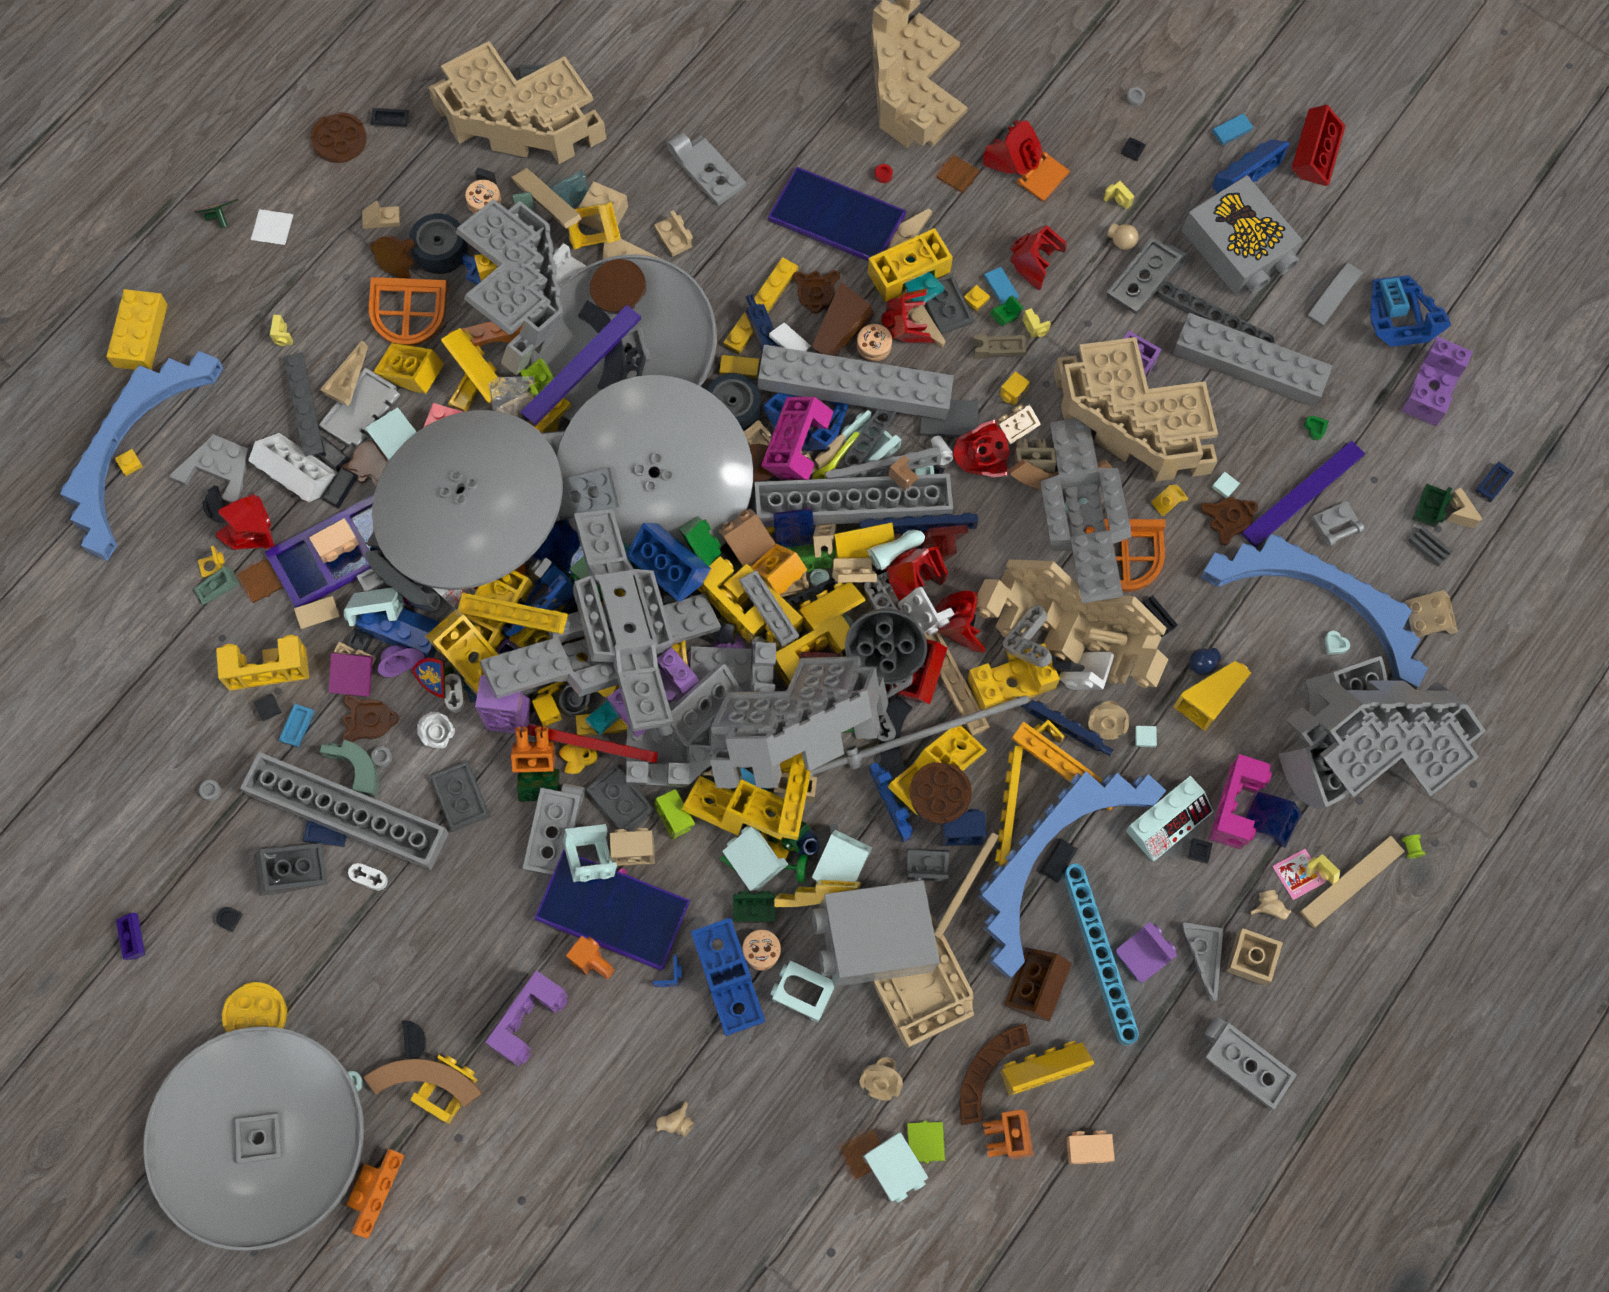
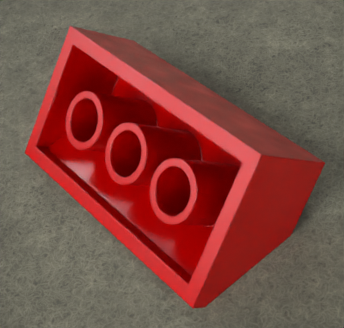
M1328 104L1308 109L1291 168L1300 179L1323 186H1329L1345 130L1344 123Z

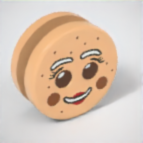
M489 180L475 181L466 190L467 205L473 214L478 212L492 199L501 204L499 189L496 184Z
M870 324L860 330L857 337V350L861 357L868 361L877 362L889 355L892 347V336L886 327L879 324Z
M755 930L744 939L742 952L748 966L755 970L763 971L776 965L780 958L781 945L778 938L772 932Z

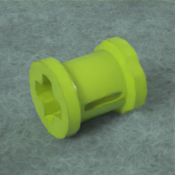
M1420 834L1402 838L1408 851L1407 859L1426 855L1425 851H1422L1419 840L1421 838Z

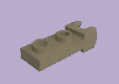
M975 335L973 337V346L980 347L975 349V359L999 356H1026L1025 335Z

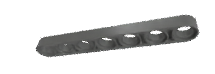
M1164 281L1156 291L1158 298L1188 314L1192 313L1227 326V322L1232 321L1237 325L1235 330L1243 333L1245 330H1250L1254 337L1267 339L1270 343H1275V339L1270 333L1171 282ZM1166 287L1170 290V293L1163 294L1160 289ZM1184 296L1187 301L1181 303L1177 300V297ZM1194 305H1201L1203 311H1196ZM1217 313L1220 319L1213 320L1210 314Z
M877 409L847 452L844 459L845 468L851 466L848 463L849 458H856L858 460L856 465L864 463L898 412ZM880 415H885L888 418V420L886 422H880L877 419V417ZM870 429H874L878 434L870 436L867 432ZM864 443L868 446V449L862 451L857 446Z

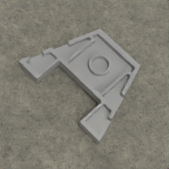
M213 434L169 477L171 480L187 486L196 469L228 481L230 483L222 495V500L232 503L240 499L241 491H243L244 474H246L250 451L246 447Z

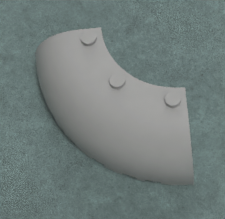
M1382 656L1367 659L1307 679L1306 683L1310 700L1309 713L1315 717L1327 707L1319 692L1334 680L1346 690H1367L1368 680L1388 681ZM1329 734L1312 747L1299 737L1290 748L1278 754L1290 787L1300 800L1314 808L1328 807L1340 801L1349 793L1320 756L1324 750L1335 742Z

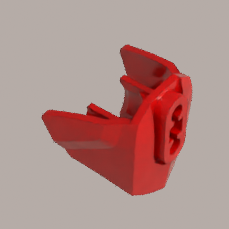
M1014 120V126H1008L1010 131L1004 141L995 139L994 144L986 146L983 164L986 167L1007 174L1016 173L1024 175L1030 170L1037 169L1039 166L1042 147L1029 121Z
M1047 225L1038 227L1029 233L1027 232L1018 238L1010 248L1014 252L1010 262L1014 265L1016 271L1038 290L1042 288L1046 276L1045 269L1050 265L1041 257L1038 249H1041L1048 256L1056 250L1065 252L1067 249L1066 241Z
M927 288L904 293L897 298L888 300L886 312L882 314L881 322L882 326L888 328L892 339H898L905 343L933 344L930 333L918 332L926 330L928 325H917L908 318V312L912 308L926 305L925 302H905L907 299L927 295Z
M996 420L982 423L976 429L957 438L954 445L953 458L966 473L990 477L1008 475L1006 461L1010 451L1006 434L997 427ZM996 442L1001 444L999 449L995 447ZM979 447L984 448L982 453H979Z
M249 493L248 497L241 498L219 509L218 514L228 525L216 532V538L232 550L269 549L275 546L270 529L271 522L259 496Z
M937 546L921 549L914 547L901 553L886 567L889 583L899 602L916 588L925 586L919 570L925 581L933 578L939 585L944 584L948 578V571Z
M965 590L944 597L935 607L936 612L939 613L951 608L955 615L948 619L949 623L941 628L937 627L939 630L937 632L969 648L971 651L984 653L985 647L975 637L976 634L980 633V630L970 625L974 618V613L977 611L975 608L979 591Z

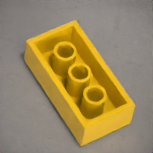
M124 289L107 353V358L113 367L136 370L140 365L147 369H152L168 305L161 293Z

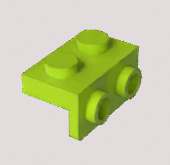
M541 357L527 369L523 368L520 371L522 374L520 378L526 385L530 386V393L534 398L555 378V375Z

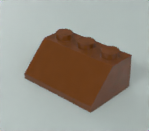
M1026 947L1023 954L1025 962L1015 974L1004 1006L1032 1018L1050 1022L1072 963L1057 953Z

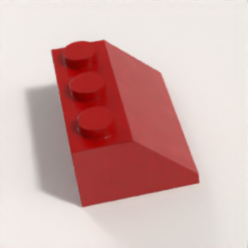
M926 639L927 653L923 665L913 673L911 685L895 695L930 705L948 648L937 641ZM887 684L886 691L889 692L890 684Z

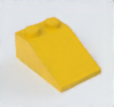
M391 343L373 373L412 392L426 394L444 363L432 349Z

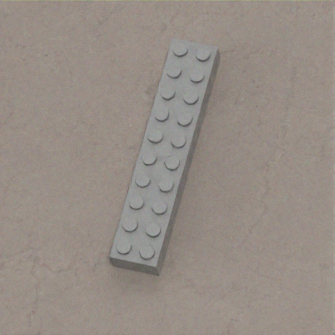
M764 345L757 387L759 390L802 397H816L820 400L946 420L950 408L954 375Z
M950 474L917 475L918 480L906 491L889 476L755 482V512L764 527L860 523V521L869 518L883 520L887 517L902 519L906 516L914 518L925 515H932L933 517L942 516L944 514H952L953 512Z
M258 752L240 787L250 797L428 870H432L449 834L445 827L261 752Z

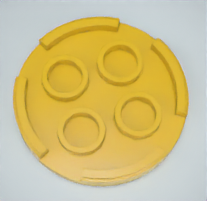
M261 982L247 983L229 995L222 1009V1024L227 1033L249 1027H277L283 1029L287 1019V1005L281 993L274 987Z

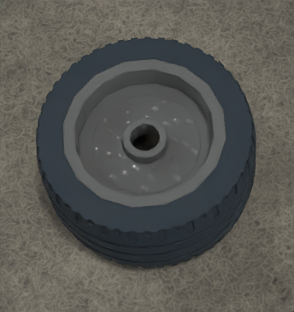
M434 213L424 216L413 225L409 238L414 241L415 246L411 251L418 265L426 271L435 274L454 271L462 265L461 258L464 254L467 256L468 242L456 234V230L461 224L455 218L443 213Z
M726 373L718 376L708 385L706 390L717 397L731 411L743 431L758 421L762 408L761 394L753 380L738 373Z

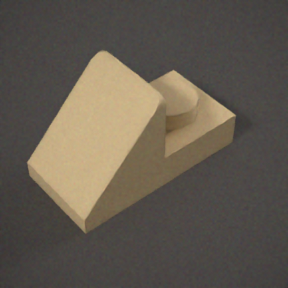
M374 201L362 211L363 229L400 226L399 206L380 207L378 201Z
M1459 488L1451 494L1453 497L1450 502L1451 506L1457 511L1452 513L1447 521L1474 528L1483 519L1463 489Z

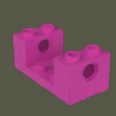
M787 397L761 466L779 480H809L814 463L801 454L800 451L809 428L827 429L833 411L816 397Z
M1241 754L1235 758L1228 771L1210 833V840L1237 849H1241L1245 844L1248 845L1250 840H1253L1256 829L1253 828L1255 821L1232 814L1237 807V801L1234 800L1237 794H1240L1241 789L1257 793L1260 788L1264 789L1266 783H1269L1272 772L1269 771L1271 764Z

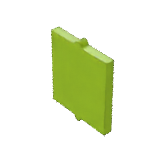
M925 1120L923 1123H907L908 1145L917 1160L926 1164L929 1161H945L943 1122L927 1123Z

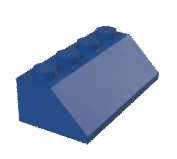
M1270 139L1266 143H1260L1253 152H1247L1240 161L1233 162L1227 170L1217 173L1214 177L1215 180L1212 188L1217 193H1220L1245 176H1248L1255 183L1281 165L1290 144L1287 141Z
M643 523L626 553L627 558L641 570L654 571L657 584L678 602H681L699 588L711 570L706 563L658 523Z
M403 607L397 620L389 621L386 610L360 614L356 626L360 631L368 633L376 639L393 646L418 649L423 652L424 658H433L437 650L425 636L441 622Z

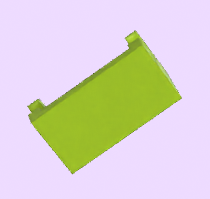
M676 789L656 798L654 802V807L672 840L689 832L691 827L695 825L690 814L682 810L684 803Z

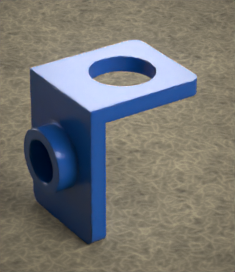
M674 955V980L653 981L654 987H678V978L682 977V965H678L677 955Z

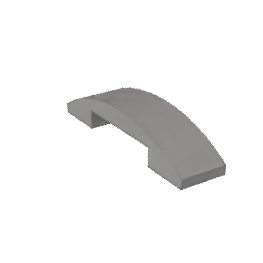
M1347 263L1307 317L1323 327L1364 272Z

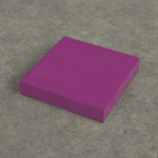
M332 652L329 692L369 697L371 694L373 656Z

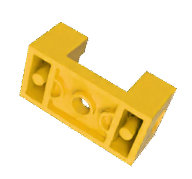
M933 228L870 257L867 273L884 302L900 296L903 284L928 272H931L936 279L950 273L953 257L936 229ZM914 257L916 261L909 263L906 261V258Z
M720 556L709 566L711 570L697 590L701 594L705 593L708 601L729 623L736 624V630L750 644L753 638L759 636L766 629V623L755 606L744 615L742 607L737 603L734 604L729 599V594L723 588L724 584L734 573V567L729 560H724Z
M748 564L743 566L724 584V590L729 594V599L741 607H744L750 601L749 596L739 583L741 578L754 571ZM764 581L799 634L802 631L803 617ZM766 624V642L776 643V648L781 650L784 647L780 646Z
M512 571L498 580L479 586L474 595L517 603L520 600L525 603L535 585L528 577ZM465 615L496 651L505 639V636L501 633L505 623Z
M454 610L425 637L438 652L449 660L464 677L466 684L477 695L480 676H485L480 665L481 660L499 654L464 614ZM471 652L478 653V659L475 662L468 660Z
M842 615L776 652V664L773 668L787 689L800 659L808 658L809 654L814 651L819 652L827 646L826 644L830 646L836 657H847L845 641L850 626Z
M286 635L283 638L277 639L279 662L267 661L265 664L257 665L247 664V657L240 653L237 645L225 644L223 647L216 648L218 678L229 691L309 679L307 648L298 636Z
M1032 648L1026 649L1025 653H1028ZM1017 659L992 669L989 663L973 668L969 671L967 681L980 709L983 710L1016 699L1018 696H1028L1031 698L1056 689L1060 678L1052 665V660L1047 666L1038 667L1022 659ZM1010 678L1015 679L1017 686L1009 687L1006 681Z

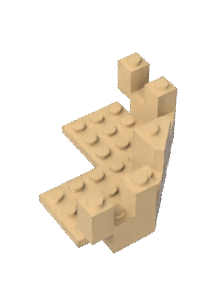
M883 0L873 10L871 33L879 127L906 148L914 141L921 146L928 143L933 147L968 109V107L928 79L960 47V42L920 13L908 23L909 14L920 4V0H895L893 3Z
M490 41L441 65L442 71L448 80L445 81L443 79L428 87L433 105L441 117H447L450 130L459 144L474 136L489 138L492 151L527 158L529 146L551 151L557 162L561 164L575 156L573 143L585 138L589 146L593 147L606 140L604 122L594 109L583 115L579 109L592 102L593 96L565 56L516 81Z
M1136 337L1079 345L1081 362L1079 363L1076 355L1057 358L1054 376L1057 388L1063 389L1064 397L1061 403L1064 420L1076 418L1097 432L1094 439L1096 444L1124 462L1128 460L1130 455L1141 460L1152 468L1155 482L1172 480L1177 471L1190 468L1192 477L1212 473L1218 462L1214 445H1201L1200 443L1201 439L1215 438L1218 435L1206 381L1148 389Z
M1009 559L1006 564L1009 570H1005L1001 580H984L977 595L975 609L978 611V615L986 619L989 617L998 618L1000 615L995 627L1001 632L1003 637H1007L1031 607L1041 605L1048 615L1046 621L1040 627L1042 630L1049 631L1044 644L1050 654L1055 655L1057 661L1078 664L1085 648L1092 652H1111L1114 654V658L1106 680L1107 683L1116 685V683L1125 684L1130 674L1140 687H1157L1168 662V658L1157 647L1162 638L1160 635H1164L1167 628L1135 596H1123L1082 603L1079 585L1054 561ZM1091 627L1126 634L1127 642L1122 646L1089 639L1088 631Z

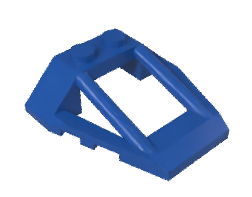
M1408 275L1399 276L1405 294L1409 295L1417 325L1394 327L1390 317L1387 316L1380 281L1397 277L1373 279L1370 320L1376 335L1389 346L1427 343L1451 326L1445 310L1442 307L1438 308L1434 304L1435 300L1431 296L1427 297L1422 292L1423 289ZM1418 299L1430 312L1426 313L1425 321L1423 320Z
M778 393L764 405L763 409L774 429L786 398L796 397V395ZM829 401L836 406L828 426L829 428L834 422L831 430H828V428L817 429L814 433L809 429L802 448L806 451L826 449L837 438L849 404Z
M551 560L552 563L542 577L535 580V586L526 602H521L520 604L526 605L545 582L549 586L547 588L549 592L530 602L527 606L553 611L564 605L567 601L572 600L574 597V583ZM505 623L503 627L508 636H512L525 628L524 626Z

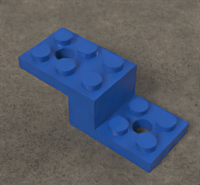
M731 917L691 931L725 1036L766 1023ZM717 939L724 943L723 948L718 951L711 947L712 942ZM737 1003H741L745 1007V1011L740 1015L733 1012V1006Z

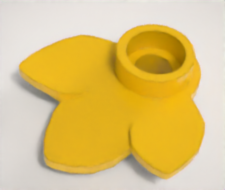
M571 744L564 745L559 750L560 756L565 761H568L564 771L567 774L582 772L585 766L593 765L598 756L596 750ZM589 752V756L584 758L585 754Z

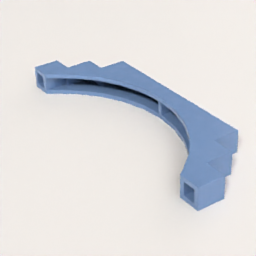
M198 351L192 357L189 366L168 358L167 362L161 366L160 373L140 365L132 372L130 381L123 387L120 397L111 407V412L102 421L98 433L93 436L90 446L83 452L79 464L74 467L71 477L61 489L60 495L67 502L78 506V508L74 509L70 520L78 528L88 532L83 537L81 544L86 552L108 561L118 545L107 521L104 495L105 480L110 461L120 441L136 421L160 402L187 389L215 383L223 370L219 359Z
M1270 534L1261 552L1257 551L1254 546L1243 543L1233 561H1230L1227 556L1215 552L1200 577L1216 587L1242 578L1257 576H1284L1315 584L1329 590L1349 603L1367 621L1385 650L1394 681H1405L1416 690L1428 670V667L1424 666L1421 661L1411 659L1420 638L1413 632L1403 629L1412 609L1405 603L1397 602L1390 598L1387 593L1373 589L1370 584L1358 581L1353 575L1338 570L1333 564H1327L1316 555L1308 554L1299 546L1286 542L1281 536Z
M1088 772L1076 773L1070 780L1072 784L1069 788H1064L1057 795L1058 801L1055 804L1051 803L1045 809L1044 813L1046 815L1042 820L1039 818L1031 826L1033 829L1029 835L1025 834L1019 840L1020 846L1008 853L1005 857L1007 862L1003 866L999 865L992 873L994 877L989 882L985 881L979 888L981 892L977 897L995 912V914L991 913L984 921L986 925L982 929L1001 945L1000 947L996 946L991 951L990 956L992 957L988 962L1006 978H1012L1025 962L1019 933L1020 905L1026 880L1034 862L1046 844L1065 826L1079 817L1098 809L1115 806H1154L1166 790L1149 774L1139 775L1130 785L1118 773L1108 774L1101 781V784Z

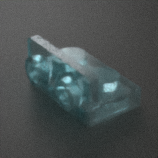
M580 170L551 189L573 208L582 202L589 187L585 174Z

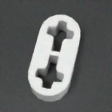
M449 674L445 677V704L449 711L457 713L464 708L465 704L463 685L458 675ZM451 680L456 682L454 685L455 691H452L450 685H448L451 683ZM453 696H456L457 701H459L456 707L450 704L453 702Z
M360 863L353 864L349 868V877L357 884L376 891L383 890L387 886L388 880L386 875L377 869ZM361 868L366 877L358 876L356 878L354 872L359 871ZM380 876L382 883H377L375 886L370 877L378 878Z

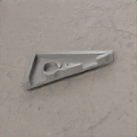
M1183 922L1182 929L1209 1000L1216 1002L1223 928Z

